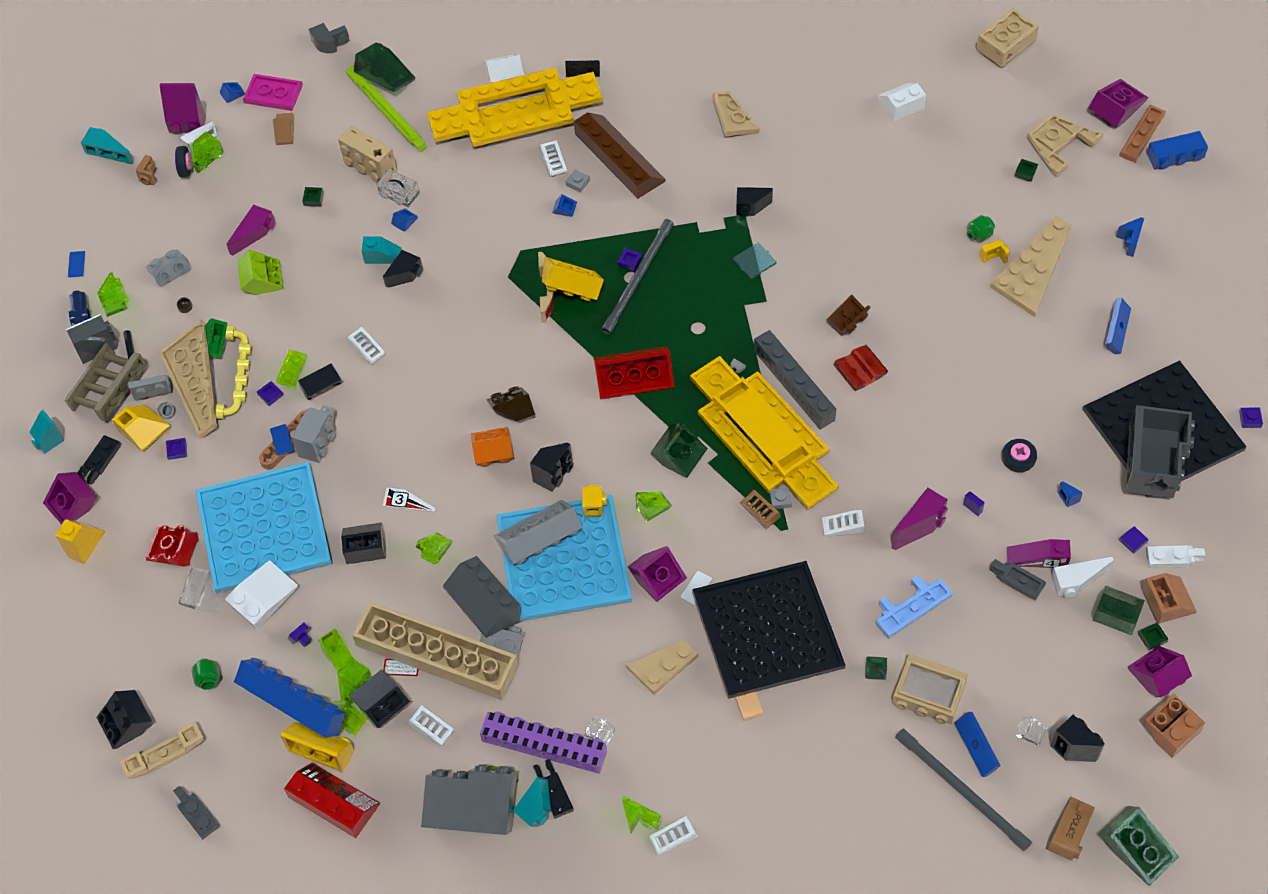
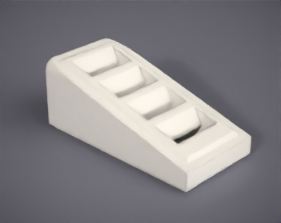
M210 122L180 137L182 146H187L189 153L193 155L218 134L214 123Z
M557 140L541 144L540 152L550 177L567 173ZM557 156V158L549 160L550 157ZM559 161V163H557V164H554V165H551V164H550V163ZM560 166H561V168H562V169L555 170V171L552 170L553 168L560 167Z
M360 327L347 337L348 344L371 365L386 354L363 327ZM367 342L368 344L362 348L361 346ZM373 347L368 353L366 352L368 348ZM377 351L378 354L371 358L370 355Z
M854 510L822 518L824 537L864 533L862 510ZM845 521H849V526H846ZM837 522L841 523L840 528H838ZM829 523H833L832 530H830Z
M423 705L420 706L408 723L416 731L443 746L455 730ZM422 716H424L425 719L420 724L418 721L421 719ZM430 720V721H432V723H431V725H430V726L428 727V729H427V728L424 727V726H425V725L427 724V722ZM437 724L439 728L435 733H432L431 730ZM442 729H445L446 732L439 738L438 734Z
M684 816L649 837L658 855H661L699 836L690 818ZM683 826H686L688 834H685ZM678 829L681 835L680 838H677L674 830ZM668 833H670L673 839V842L671 843L666 835ZM661 836L666 844L664 847H662L658 839Z

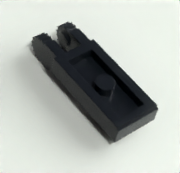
M103 435L77 472L82 480L89 473L86 481L88 484H94L95 480H97L99 475H102L121 447L120 441Z
M547 759L545 760V766L550 775L545 778L548 780L550 811L554 819L574 811L557 772L555 773L551 761ZM537 764L534 765L533 769L536 776L543 777L540 767Z

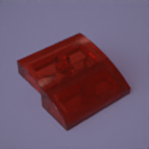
M867 344L853 349L850 355L835 360L833 364L854 391L870 385L888 373L886 367Z

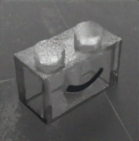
M390 169L385 172L377 183L378 192L381 197L395 201L398 205H404L408 208L420 194L417 181Z

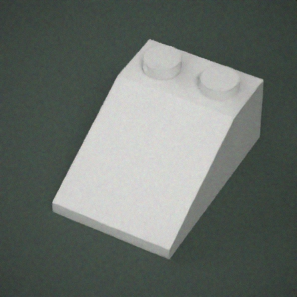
M269 560L241 582L225 600L258 630L299 586Z

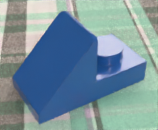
M1142 217L1123 224L1118 228L1116 237L1126 240L1127 256H1134L1144 222Z

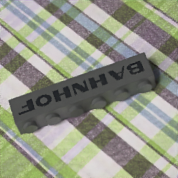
M768 330L754 338V352L819 430L834 422L837 410L776 336Z

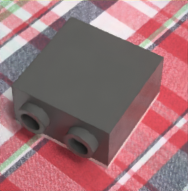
M101 314L66 329L83 364L93 360L105 343H108L113 351L117 349L114 343L117 341V338L108 320L104 322Z

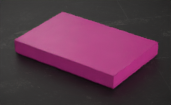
M253 74L243 101L245 104L293 111L303 84L302 81Z

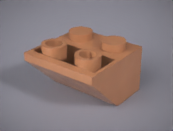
M1163 573L1146 578L1142 590L1159 624L1197 612L1180 576Z
M1172 694L1145 719V723L1156 744L1171 758L1190 743L1202 731L1206 723L1175 694Z

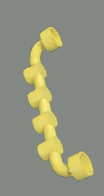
M227 326L226 340L234 341L235 337L241 340L239 344V359L237 360V375L235 376V390L233 392V405L225 408V404H217L216 419H225V415L236 413L241 402L246 401V391H242V388L248 385V375H244V372L250 368V360L246 359V355H251L252 345L248 344L246 334L240 330H235V326Z

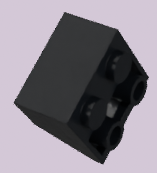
M566 442L540 448L530 462L534 483L551 492L561 485L564 475L567 472L569 473L574 465L570 443Z
M382 522L343 528L341 539L346 564L385 558Z
M382 669L349 695L375 728L380 727L410 702Z
M136 690L115 691L96 717L112 749H117L141 736L152 722Z
M1073 714L1056 729L1050 747L1065 761L1096 762L1101 755L1105 743L1098 733H1093L1087 727L1084 720L1077 718Z

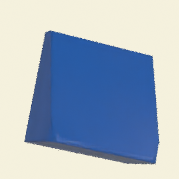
M238 82L222 83L220 94L226 103L245 95Z
M561 194L556 199L552 213L572 217L577 201Z
M404 208L393 213L391 224L402 231H406L418 219V216Z
M1064 481L1060 482L1058 494L1065 505L1070 507L1079 503L1083 493Z

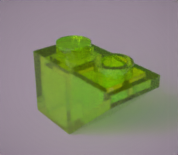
M207 131L193 141L192 163L197 173L207 168L210 163L224 153L220 141Z
M113 272L108 274L97 293L107 317L128 309L125 303L128 301L125 291H120L123 288L119 278L115 279Z
M351 657L346 660L337 672L340 698L344 707L348 708L350 704L354 703L349 695L372 677L369 668Z

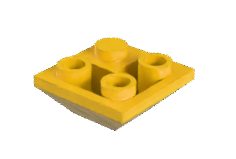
M145 404L125 407L112 419L117 431L141 451L148 448L171 427Z

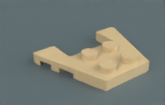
M1051 114L1031 130L1027 138L1057 177L1068 166L1066 161L1056 155L1076 137H1079L1092 147L1102 139L1103 133L1090 131L1089 127L1072 124L1073 121Z

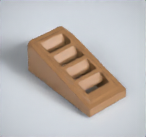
M755 490L740 502L765 529H768L780 518V513ZM753 497H755L756 500H755L753 503H751L750 505H748L747 503H748ZM760 502L761 504L754 510L753 507ZM763 507L766 508V509L763 510L760 514L757 513V512H759ZM767 512H770L767 517L763 518Z

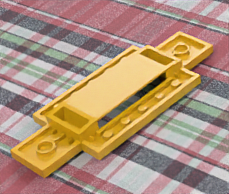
M555 67L456 91L460 104L429 111L427 116L435 142L469 135L472 146L476 147L574 123L571 109L603 102V97L594 72L560 80ZM539 89L545 90V93L480 109L478 107V104Z
M719 356L690 375V380L710 401V403L698 410V415L768 493L784 483L809 510L839 489V485L817 462V460L829 453L827 445L758 371L747 379L744 377L740 378ZM724 413H728L771 460L772 466Z

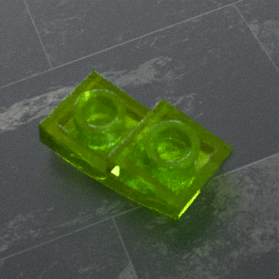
M289 349L276 383L295 389L307 354Z

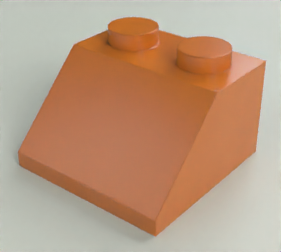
M508 427L471 433L475 464L485 466L491 464L492 461L507 462L510 458H513Z

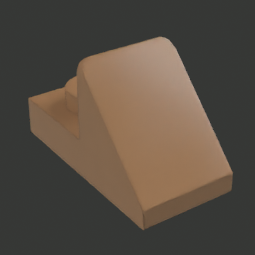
M276 114V118L273 119L276 145L293 144L294 114Z

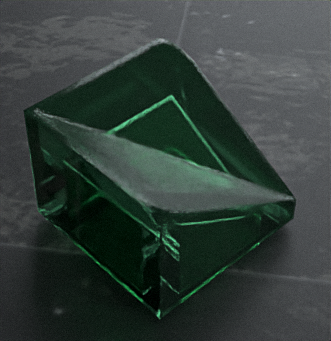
M867 656L865 678L886 680L887 658Z

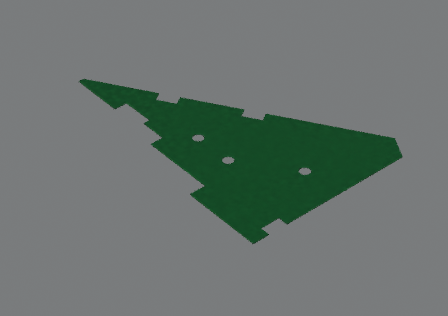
M746 216L723 218L725 229L700 233L697 222L673 226L610 335L604 334L601 328L628 285L624 280V276L629 272H634L618 266V260L625 248L641 253L643 259L659 228L520 250L508 278L539 307L540 297L547 296V288L542 282V277H540L538 252H543L548 258L595 271L604 279L597 300L591 299V301L580 298L581 295L574 294V296L564 294L563 290L557 289L555 291L554 306L549 317L594 358L667 346L670 352L674 387L635 393L633 395L687 445H690L699 437L718 455L709 461L708 464L744 498L755 490L771 504L770 494L698 415V410L710 403V401L690 380L691 374L719 356L729 366L733 359L746 365L744 371L737 374L740 378L744 377L747 379L757 371L761 374L757 355L754 352V343L744 305L767 302ZM694 323L704 324L705 331L701 334L693 333L691 326ZM724 413L747 438L746 433L728 413ZM753 497L749 502L753 503L756 498ZM759 502L754 507L757 508L761 503ZM776 509L780 513V518L773 524L780 531L788 530L784 509ZM767 512L764 516L767 517L770 512Z

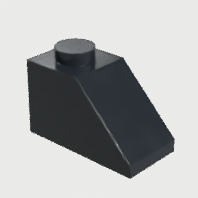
M737 187L736 215L754 216L770 205L773 201V188Z
M401 250L383 275L385 286L389 288L413 282L423 270L421 258Z

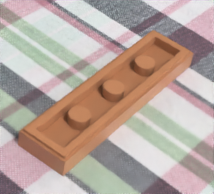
M1149 105L1119 156L1136 163L1165 116L1166 111Z

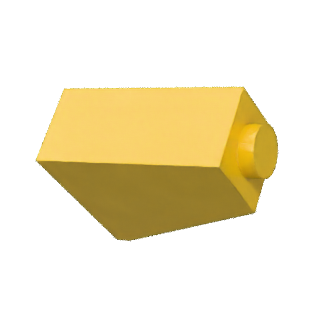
M65 519L55 536L69 558L85 564L105 531L87 523Z

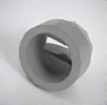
M733 359L730 368L733 371L736 368L735 373L740 374L744 371L746 365Z
M161 403L157 408L159 415L164 418H169L174 414V407L170 403Z

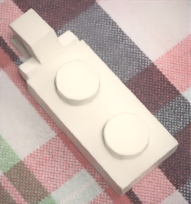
M1188 545L1147 546L1146 549L1150 568L1189 567V565L1195 564V561H1203L1205 557L1204 548L1193 549V546Z

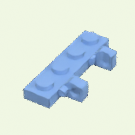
M919 575L913 578L911 585L916 587L915 595L901 605L897 604L894 606L893 603H889L887 596L880 600L879 606L883 610V616L876 621V624L888 639L952 597L953 593L941 578L932 584L929 582L925 584Z

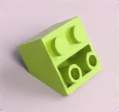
M249 249L237 261L242 291L258 295L279 291L284 288L279 259Z

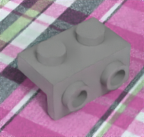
M178 249L168 251L165 256L152 260L146 266L148 272L155 278L159 286H163L191 269L184 255Z
M165 374L128 382L129 390L134 400L171 392L170 379Z
M511 625L509 628H505L486 638L481 633L480 642L519 657L522 638L526 632L521 631L520 627Z

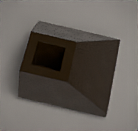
M515 386L509 388V392L503 394L501 392L494 393L490 396L491 398L487 399L488 404L495 411L516 421L535 415L529 394L522 387Z

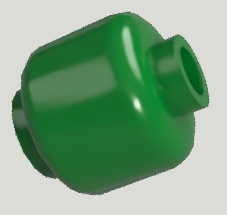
M980 215L968 223L967 235L971 240L982 242L993 235L995 224L990 217Z
M204 658L193 665L192 677L197 687L209 690L214 688L220 681L219 669L215 661Z

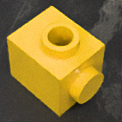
M589 485L582 487L584 517L603 516V505H607V495L603 493L602 486Z

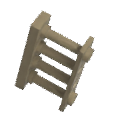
M105 343L64 400L72 411L75 412L81 404L93 408L100 420L107 422L128 393V382L136 381L147 366V363L141 354L134 352L129 359L117 356L110 345ZM111 361L124 365L119 373L106 370ZM100 376L114 380L109 388L95 384ZM90 390L104 394L99 402L85 398Z

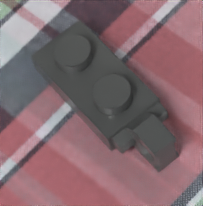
M995 559L990 566V571L995 573L1000 581L1034 600L1038 598L1046 585V581L1012 562H1005L1003 564Z
M181 786L173 790L179 799L176 802L178 809L202 840L220 827L195 794L192 792L186 794Z

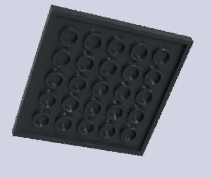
M1180 360L1084 405L1082 409L1126 470L1129 425L1136 405L1192 412V420H1195L1194 431L1191 432V437H1194V445L1192 449L1190 448L1189 458L1185 459L1184 465L1181 467L1182 470H1185L1184 480L1245 451L1247 447Z
M807 561L692 589V594L728 699L845 669L846 664Z

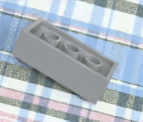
M560 500L493 536L506 558L512 564H520L526 560V557L541 553L544 550L543 548L558 544L562 538L575 535L583 527L574 507Z

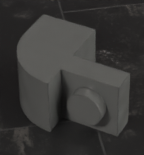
M324 23L308 29L312 43L317 50L323 53L337 52L336 46L350 41L345 25L328 31Z

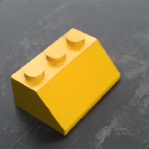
M548 257L544 258L542 282L546 285L547 289L552 291L560 289L563 290L564 294L574 296V294L581 295L580 298L591 301V299L597 300L604 281L597 272Z
M297 722L285 729L280 735L288 752L340 772H344L354 752L348 739L344 737L336 738L334 736L325 738Z

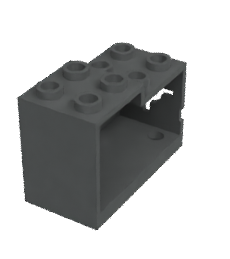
M1136 405L1129 425L1125 492L1174 498L1176 491L1180 490L1181 481L1183 482L1185 470H1182L1181 467L1184 465L1185 459L1189 458L1190 448L1192 449L1194 445V437H1191V432L1194 431L1195 420H1192V412Z
M478 764L469 772L457 771L453 772V774H448L449 770L436 769V771L426 775L421 827L507 835L512 831L517 771H512V767L499 766V768L491 769V765Z

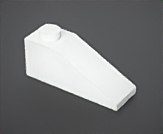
M1113 557L1054 567L1051 577L1057 596L1069 598L1081 592L1111 569L1114 561Z

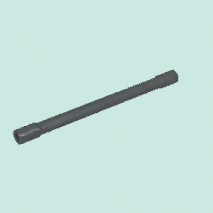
M665 219L660 226L656 237L630 282L603 324L601 331L604 334L610 335L615 328L620 315L664 239L674 225L671 220Z
M903 728L896 735L897 740L913 751L1002 830L1021 850L1026 851L1032 844L1030 839L998 814L920 745L910 733Z

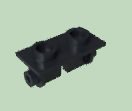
M599 60L565 61L566 77H574L594 72L595 77H600Z

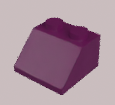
M76 472L58 473L43 504L62 525L65 519L76 521L89 512L97 495Z
M1161 646L1156 647L1128 666L1129 671L1147 692L1160 698L1168 695L1171 690L1184 684L1187 679L1192 677L1185 656Z

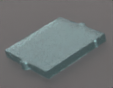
M759 242L733 258L740 267V270L744 271L750 279L777 264L775 259L769 254V251H766Z

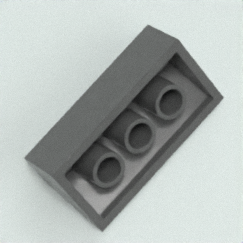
M477 556L460 563L443 585L445 591L485 638L520 621V604Z

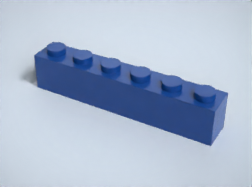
M252 657L251 659L241 660L234 683L326 738L338 735L345 713L339 710L337 705L324 701L322 696L309 692L307 687L296 684L292 681V678L277 673V669L262 664V661L258 658Z

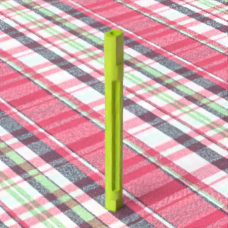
M354 65L346 70V74L402 135L420 152L423 151L427 146L421 136Z

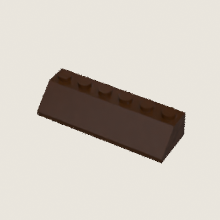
M587 112L574 120L575 135L637 199L666 182V179L603 115Z

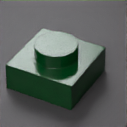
M1021 159L1015 176L1032 181L1038 169V164Z
M305 187L302 200L303 205L321 206L324 193L323 188Z
M1158 622L1139 632L1140 637L1149 650L1168 642V637Z

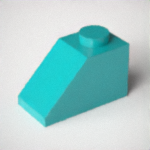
M363 236L361 252L365 264H392L402 250V247L381 236Z
M44 410L40 411L30 430L33 438L31 443L37 450L40 448L46 454L64 440Z
M536 777L513 809V812L531 827L542 826L548 819V813L551 810L548 780L545 777Z

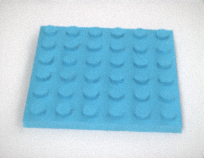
M309 462L196 490L212 581L216 593L236 588L269 560L286 575L332 564Z
M612 495L607 496V505H603V516L584 517L582 500L567 502L574 507L583 527L575 535L566 536L558 544L543 548L544 550L541 553L526 557V560L520 564H512L503 553L509 593L520 604V621L632 602ZM548 506L497 514L499 532Z

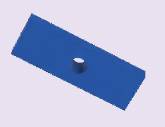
M1118 298L1115 301V306L1112 309V319L1109 323L1108 336L1105 339L1106 346L1114 354L1122 352L1131 307L1123 298Z
M967 712L955 722V725L982 777H988L1001 765L973 712Z

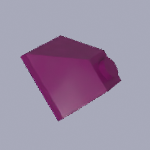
M668 546L643 554L628 566L637 583L656 602L687 579Z

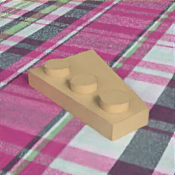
M731 91L713 92V100L725 136L759 133L760 128L752 123L751 117L748 113L745 114L741 104Z
M682 640L626 665V668L655 695L698 657V652L685 640Z

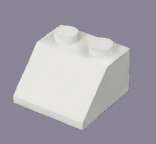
M517 53L484 61L489 82L491 83L524 75L521 58Z
M906 83L877 95V98L894 121L925 109L926 94L918 83Z

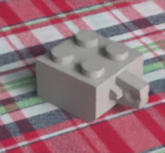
M323 405L320 410L315 408L306 409L292 436L298 457L320 463L322 457L326 456L327 447L335 438V431L332 425L335 413L334 408Z

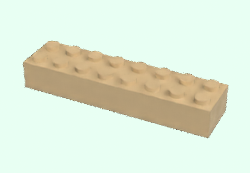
M370 602L352 635L356 646L500 700H503L519 666L517 655L373 602Z

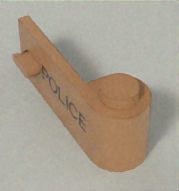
M1070 797L1048 851L1070 861L1073 858L1078 859L1083 848L1079 844L1095 807Z

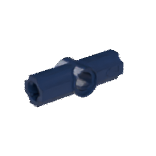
M73 291L69 295L71 308L69 319L72 326L91 318L85 292Z

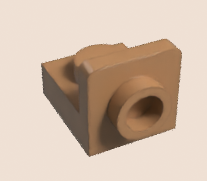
M145 155L135 171L139 181L144 184L155 185L156 181L153 175L155 165L152 157Z

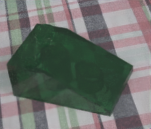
M376 42L355 54L354 72L393 92L398 91L415 80V76L399 58L381 43Z
M1127 806L1098 834L1109 849L1148 886L1155 882L1179 858L1140 807Z

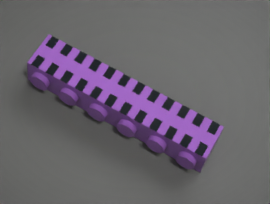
M487 712L480 732L482 742L598 774L601 772L607 754V745L600 739L593 738L591 740L584 738L583 735L578 733H565L560 728H547L538 722L532 724L525 722L520 717H507L501 712Z

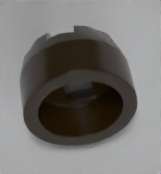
M181 297L177 301V308L181 313H188L192 310V303L188 298Z

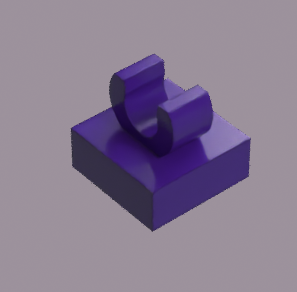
M305 622L288 635V640L292 644L299 641L305 647L310 643L311 639L306 634L309 627Z

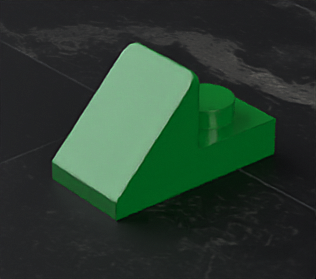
M210 318L206 323L205 330L209 357L221 359L227 322Z

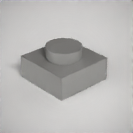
M575 169L566 180V186L581 193L590 182V176Z
M789 487L770 490L771 505L775 509L792 507Z

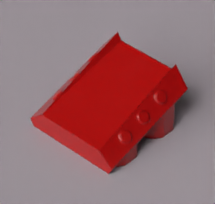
M168 525L157 526L145 557L146 560L178 566H189L194 548L199 541L197 532L189 531L184 525H178L174 529Z

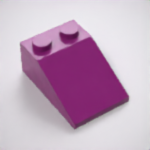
M1119 79L1098 90L1088 109L1093 111L1094 115L1105 119L1109 125L1118 127L1125 123L1149 97L1122 79Z
M160 83L164 118L169 133H189L205 125L206 116L195 83Z
M927 487L896 527L892 549L897 550L933 533L937 527H942L946 520L944 516L948 511L946 507L948 499Z

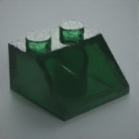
M684 423L670 424L650 453L662 466L688 478L708 448Z
M1106 586L1093 621L1132 635L1145 600Z

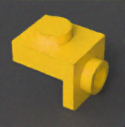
M999 239L992 243L984 244L981 247L979 258L984 263L999 256L1002 262L1006 263L1008 262L1010 250Z

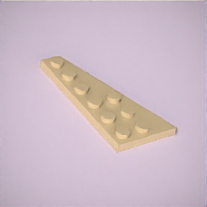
M1056 216L992 281L990 288L1035 317L1072 225Z
M200 319L159 351V355L198 436L203 438L217 427L205 322Z

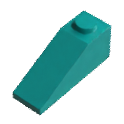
M89 127L81 141L86 154L128 164L134 163L130 151L108 132L101 128Z

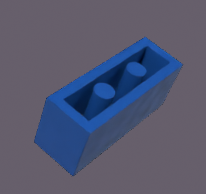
M1196 131L1150 142L1147 156L1154 170L1164 169L1169 166L1181 165L1205 158L1208 145L1201 132Z

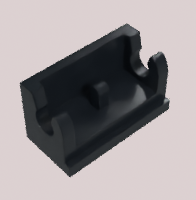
M332 363L298 380L299 387L307 400H310L313 395L336 383L339 385L342 382Z

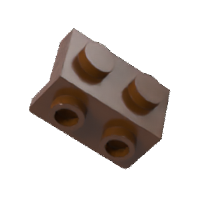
M851 294L826 321L840 335L846 332L850 334L857 327L855 323L858 320L862 322L869 315L867 311L871 307L867 305L864 308Z

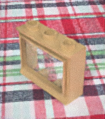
M909 653L893 695L892 704L901 710L908 709L914 711L921 717H931L941 724H952L968 673Z

